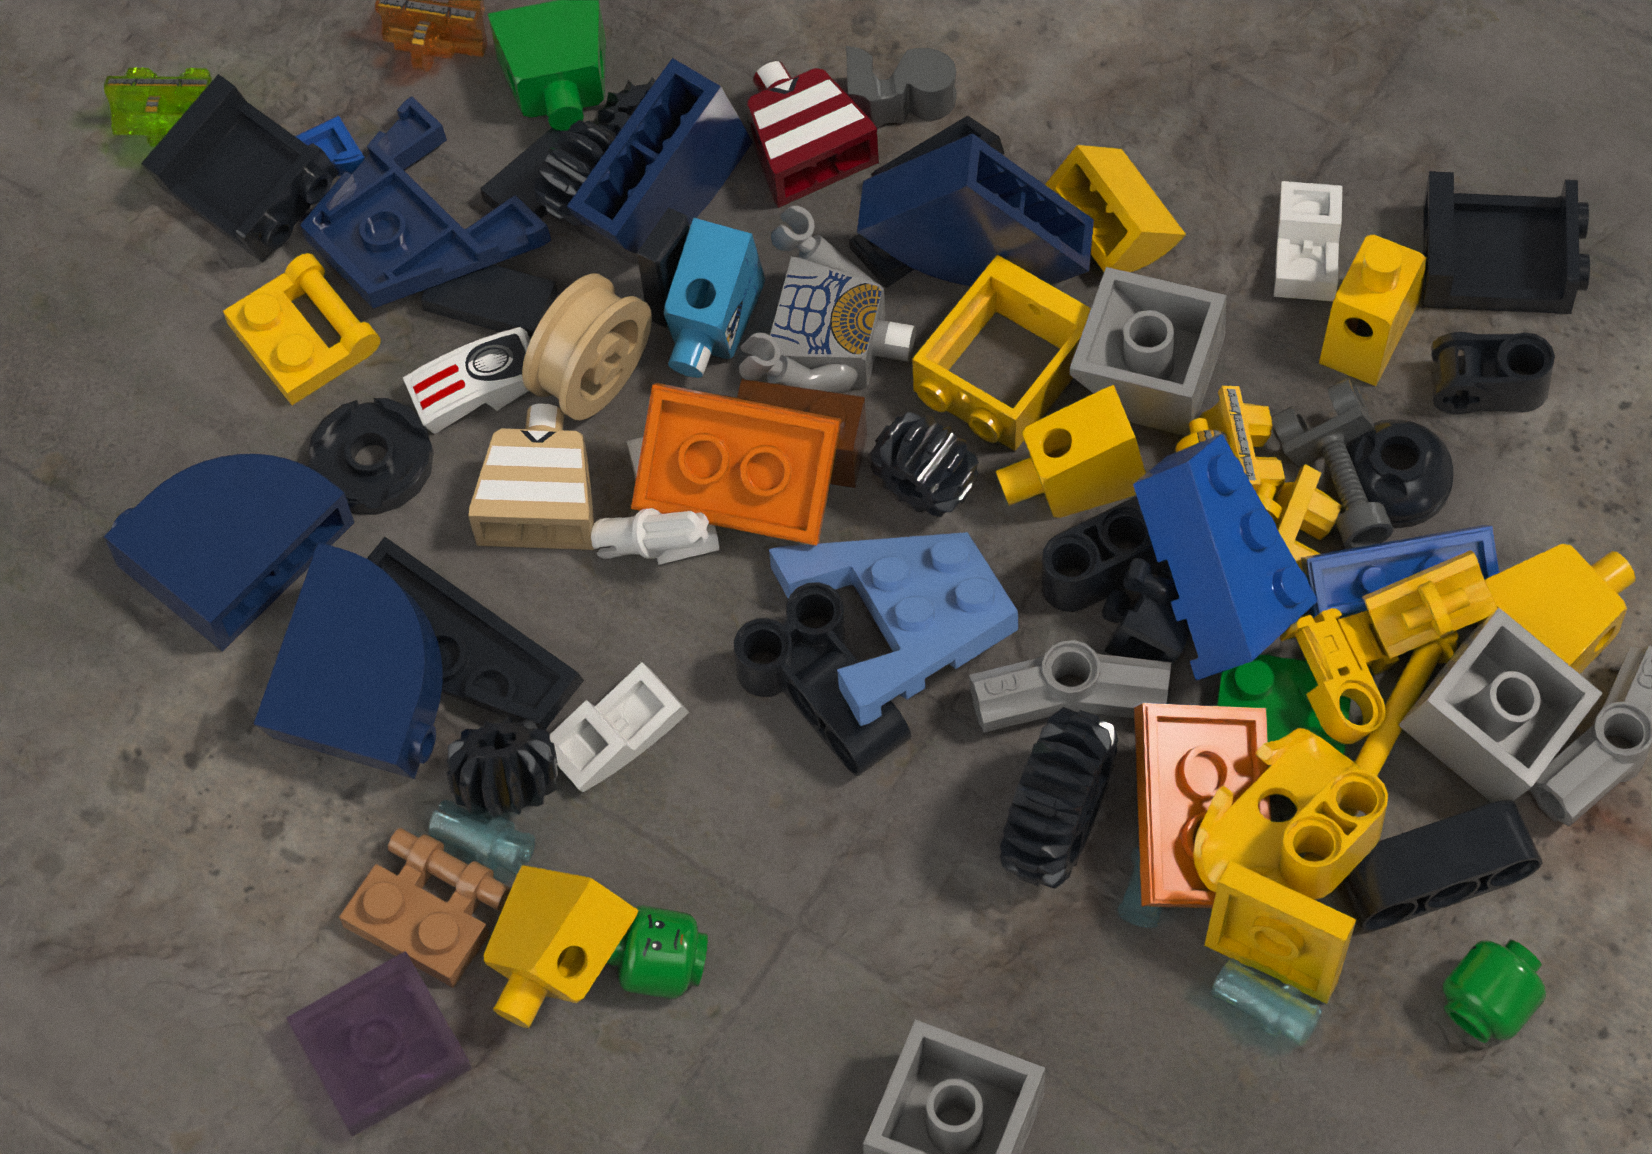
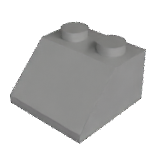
M1106 267L1072 360L1070 375L1093 393L1114 385L1127 418L1131 423L1184 436L1190 435L1188 424L1190 421L1198 418L1225 338L1227 295Z

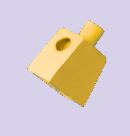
M1374 234L1365 237L1332 303L1319 364L1377 386L1422 297L1426 257L1423 254ZM1359 319L1364 320L1370 325L1373 335L1368 337L1356 335Z
M1114 385L1106 387L1026 426L1022 430V435L1030 457L995 471L1009 506L1044 493L1053 517L1057 518L1135 496L1136 492L1133 484L1146 474L1136 437Z
M1560 544L1485 579V582L1497 609L1503 610L1564 662L1581 674L1619 633L1627 607L1624 600L1618 594L1635 582V573L1629 562L1618 552L1611 551L1590 566L1571 545ZM1487 618L1482 619V620L1478 621L1477 623L1480 625V624H1481L1483 621H1485Z
M522 865L483 955L486 965L509 979L493 1008L494 1012L516 1025L530 1028L546 996L572 1003H578L584 999L634 921L639 910L590 877Z

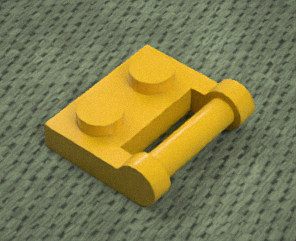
M310 253L297 256L288 264L283 274L223 310L229 327L291 405L299 402L368 358L377 350L381 343V338L367 322H360L324 278L325 269L315 256ZM306 293L342 337L340 342L328 348L292 303L293 300Z

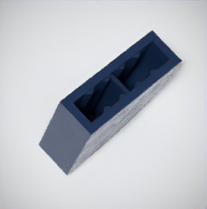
M672 58L567 207L582 223L624 249L637 253L668 207L687 215L689 225L692 224L693 218H697L712 201L753 141L722 87Z
M970 134L863 180L857 233L909 267L948 282L972 286L998 254L1046 283L1054 284L1089 272L1094 219L976 135Z
M235 454L206 460L176 473L150 492L137 506L122 512L116 518L111 530L104 536V539L117 566L223 652L309 568L318 542L331 546L355 522L345 492L315 470L282 457L264 454Z
M318 542L254 725L273 739L415 779L420 763H426L434 749L436 728L433 724L440 704L443 676L438 641L424 611L413 597L383 569L370 560L356 553Z

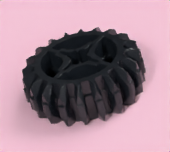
M1065 707L1049 717L1047 725L1041 730L1037 743L1033 744L1031 755L1027 764L1024 765L1023 774L1016 787L1013 802L1008 810L1009 816L1003 829L1004 837L1000 845V859L1002 867L1006 871L1016 874L1020 880L1039 886L1042 884L1054 889L1070 877L1073 867L1077 866L1082 850L1087 843L1098 812L1102 808L1105 792L1109 786L1108 782L1114 768L1113 762L1118 751V736L1114 725L1099 719V716L1083 710L1077 712Z

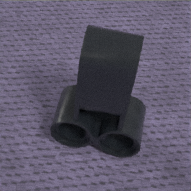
M820 582L806 583L797 587L790 594L786 604L787 620L781 624L769 618H756L745 623L737 631L734 639L737 678L742 688L755 696L773 697L784 692L842 764L851 773L860 776L908 742L912 737L911 731L901 712L891 700L881 706L882 716L869 724L859 725L838 684L837 669L859 663L843 644L845 640L843 600L839 593L830 585ZM811 616H821L830 621L821 628H809L802 624L805 619ZM763 651H769L779 656L769 664H757L750 660L754 654Z

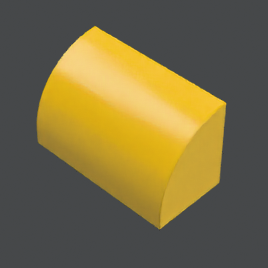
M1076 145L1045 184L1094 219L1091 255L1103 272L1106 267L1130 273L1139 270L1164 256L1186 236V233L1122 149Z

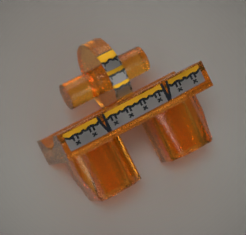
M376 0L375 10L381 16L383 41L394 43L395 50L411 52V63L414 70L428 72L433 65L435 57L452 59L454 53L484 57L488 41L483 23V0H448L447 3L432 0Z

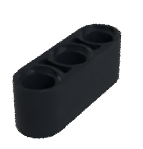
M1137 496L1057 534L1047 542L1042 556V592L1045 600L1052 607L1065 612H1076L1106 599L1113 589L1121 591L1126 589L1123 584V578L1129 564L1136 557L1149 562L1153 569L1152 574H1155L1157 570H1164L1168 560L1157 561ZM1121 540H1129L1137 543L1139 546L1132 549H1121L1115 546L1114 543ZM1072 567L1084 573L1075 577H1067L1059 574L1058 571L1063 568Z
M1501 800L1378 841L1372 851L1350 872L1342 883L1362 928L1372 931L1387 928L1512 885L1532 875L1543 863L1515 802Z

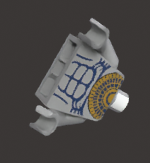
M791 206L781 213L782 221L790 225L794 233L788 227L779 225L771 232L772 244L781 251H791L797 247L800 250L799 258L791 256L770 336L766 333L758 332L751 335L740 346L744 353L752 355L748 356L739 365L741 376L746 380L756 381L764 374H767L768 383L844 393L850 389L861 390L869 385L876 356L909 362L913 352L916 327L915 325L885 321L884 288L842 255L820 235L811 236L815 227L814 219L805 208Z

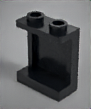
M219 74L141 163L164 191L262 263L273 250L280 248L287 242L292 234L294 225L311 205L322 200L330 190L333 179L339 174L321 148L314 143H311L309 146L249 104L236 86Z
M1429 171L1423 201V255L1426 257L1423 308L1571 314L1577 291H1587L1590 278V255L1579 253V239H1586L1588 232L1589 205L1588 202H1578V180L1565 179L1561 195L1558 197L1454 193V172Z

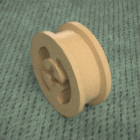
M592 273L579 278L557 297L533 333L523 362L522 379L524 386L536 396L548 397L554 395L557 397L562 412L572 419L584 420L595 415L622 389L644 352L652 323L649 305L635 296L621 299L615 295L612 282L600 274Z

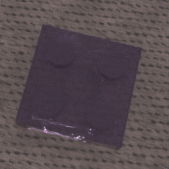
M406 951L286 1017L352 1137L472 1069L469 1059Z

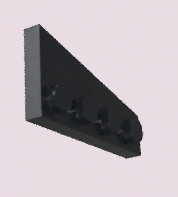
M385 536L368 556V560L383 569L413 597L431 623L441 653L443 669L442 693L505 717H511L518 722L525 720L535 721L537 728L546 730L583 683V678L576 670Z

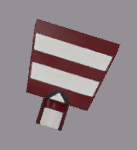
M774 61L765 64L754 74L753 83L759 93L752 95L746 101L748 127L772 197L778 208L879 163L876 126L824 69L813 68L792 78L782 62Z

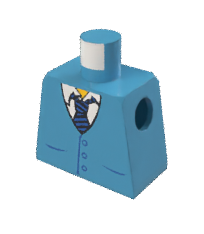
M693 218L664 308V316L675 343L668 362L669 367L685 376L701 378L710 355L724 359H731L735 355L766 281L751 233Z

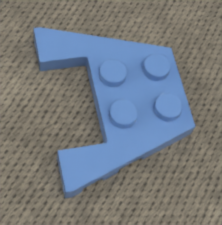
M968 532L820 543L817 546L811 544L780 546L769 549L771 569L788 599L797 587L806 583L820 582L830 585L833 589L854 585L892 649V653L837 669L839 689L860 726L869 724L882 716L881 706L898 695L907 700L925 689V678L944 666L950 664L957 669L1018 630V610Z

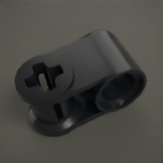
M1453 332L1438 337L1431 345L1432 360L1438 364L1439 383L1433 390V403L1441 411L1452 414H1466L1475 411H1515L1523 413L1534 411L1542 406L1548 398L1555 354L1549 342L1537 334L1527 332L1517 334ZM1462 350L1464 355L1458 356V351ZM1520 369L1528 370L1534 373V375H1519L1513 371ZM1462 390V395L1458 396L1456 391Z

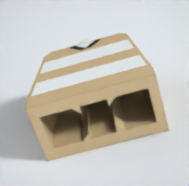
M551 404L532 405L527 410L525 429L501 428L493 433L469 507L468 516L477 546L595 550L591 541L594 517L589 463L583 434L577 431L563 430L564 412L559 407Z

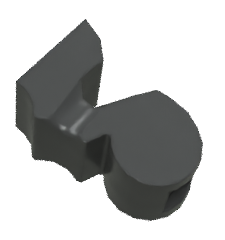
M846 46L848 96L871 119L877 129L885 123L904 124L909 112L921 119L935 120L948 115L955 107L957 92L954 86L956 67L954 61L947 54L932 48L907 49L890 78L879 80L873 73V56L861 48Z

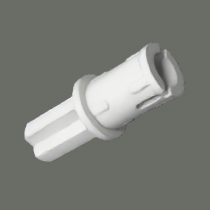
M654 508L642 509L634 517L603 518L597 520L592 528L591 541L594 549L611 546L610 548H601L597 552V555L603 559L632 554H640L644 558L654 559L664 554L665 550L703 546L709 538L707 532L709 521L705 514L701 512L684 511L661 514Z

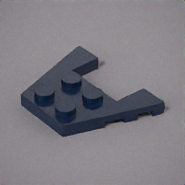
M413 96L405 100L397 109L399 119L387 133L379 131L367 145L369 155L353 174L344 172L300 225L306 241L373 309L539 248L551 241L548 226L516 195L464 229L404 171L407 167L447 141L443 125Z

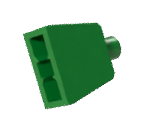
M556 0L488 13L497 60L523 116L532 118L547 115L549 125L552 128L566 131L569 130L573 123L579 120L583 121L582 108L599 105L605 99L606 38L599 0Z

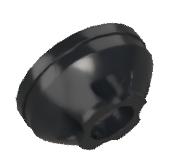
M1389 419L1374 422V430L1361 435L1346 445L1368 502L1383 504L1393 528L1412 527L1428 521L1445 506L1452 490L1453 464L1446 445L1434 432L1412 421ZM1403 444L1410 447L1416 453L1418 461L1409 469L1398 470L1386 465L1380 453L1389 445Z

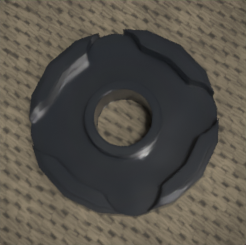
M373 398L374 402L358 404L357 400L342 404L322 419L310 440V468L345 492L351 513L377 515L400 508L420 493L431 475L434 451L426 426H423L420 417L410 407L389 398ZM379 445L387 450L384 458L375 464L362 465L355 461L356 455L364 447Z

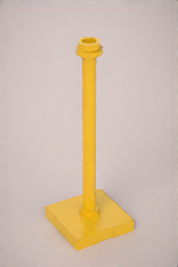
M1457 631L1413 649V654L1385 704V718L1382 725L1369 734L1354 762L1360 766L1361 770H1366L1378 776L1402 731V728L1399 726L1400 722L1419 699L1437 663H1447L1457 651ZM1352 808L1342 810L1350 816H1357L1359 812L1358 809ZM1306 852L1303 857L1307 861L1317 862L1324 860L1323 857L1310 852ZM1229 861L1218 881L1204 946L1248 967L1251 966L1327 1004L1338 983L1356 919L1233 861Z

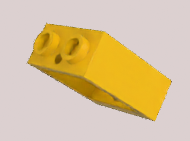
M997 254L912 359L913 390L931 409L938 412L948 411L967 422L972 431L980 438L992 443L999 441L1016 451L1024 441L1022 430L1026 426L1040 420L1073 379L1070 375V366L1091 308ZM995 312L1060 348L1059 352L1014 408L1009 407L949 371Z

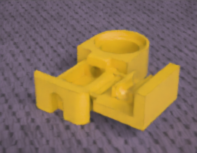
M1335 608L1322 611L1314 618L1311 615L1299 618L1280 635V640L1284 641L1296 637L1318 683V686L1306 695L1324 731L1332 739L1340 743L1354 744L1378 729L1385 718L1383 698L1367 665H1370L1374 674L1377 675L1397 663L1399 658L1396 656L1389 659L1386 656L1368 610L1338 619L1342 616V613ZM1340 696L1349 697L1357 703L1363 715L1362 725L1353 724L1345 718L1339 705Z

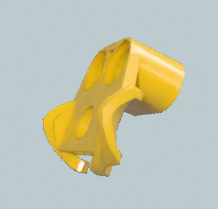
M1297 728L1279 740L1263 743L1257 750L1255 755L1271 766L1233 805V793L1227 787L1221 786L1214 795L1197 830L1193 852L1194 864L1198 875L1209 890L1216 892L1218 881L1229 861H1233L1311 899H1320L1331 893L1378 843L1388 802L1385 784L1376 775L1366 770H1361L1359 765L1313 732ZM1268 795H1284L1295 804L1297 812L1288 821L1272 822L1260 813L1258 804ZM1348 808L1358 809L1364 812L1366 816H1350L1342 810ZM1305 852L1316 853L1323 857L1324 860L1317 862L1307 861L1298 854Z

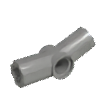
M1075 640L1062 641L1053 645L1045 653L1044 657L970 674L969 686L975 713L983 733L1050 717L1063 707L1077 712L1083 710L1094 714L1134 718V707L1142 703L1167 704L1171 662L1096 654L1085 643ZM1064 675H1075L1085 682L1075 687H1067L1061 685L1056 680Z
M1630 646L1594 725L1552 760L1535 784L1529 789L1534 795L1538 807L1554 822L1559 821L1570 827L1620 782H1627L1636 777L1643 768L1652 745V646L1645 648ZM1606 737H1623L1634 748H1617L1610 744Z

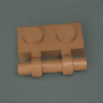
M399 828L392 835L388 843V851L406 860L405 866L396 875L375 864L339 916L343 927L454 988L489 936L487 925L474 918L472 914L480 902L497 911H501L511 887L494 879V871L479 862L473 861L468 865L444 852V844L431 836L424 834L417 837ZM431 875L456 888L448 902L422 889Z

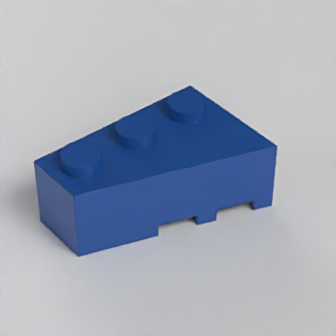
M1222 433L1165 457L1133 484L1157 561L1168 560L1180 599L1171 602L1176 620L1187 619L1199 658L1191 660L1190 664L1196 681L1252 662L1318 601L1308 583L1306 575L1296 563L1277 530L1273 518L1265 509L1246 476L1241 462L1234 455Z

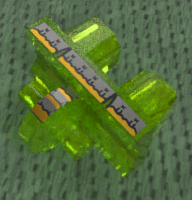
M129 67L124 76H107L104 83V91L110 104L113 135H146L150 147H156L212 82L210 71L207 68H186L179 77L157 76L149 68Z

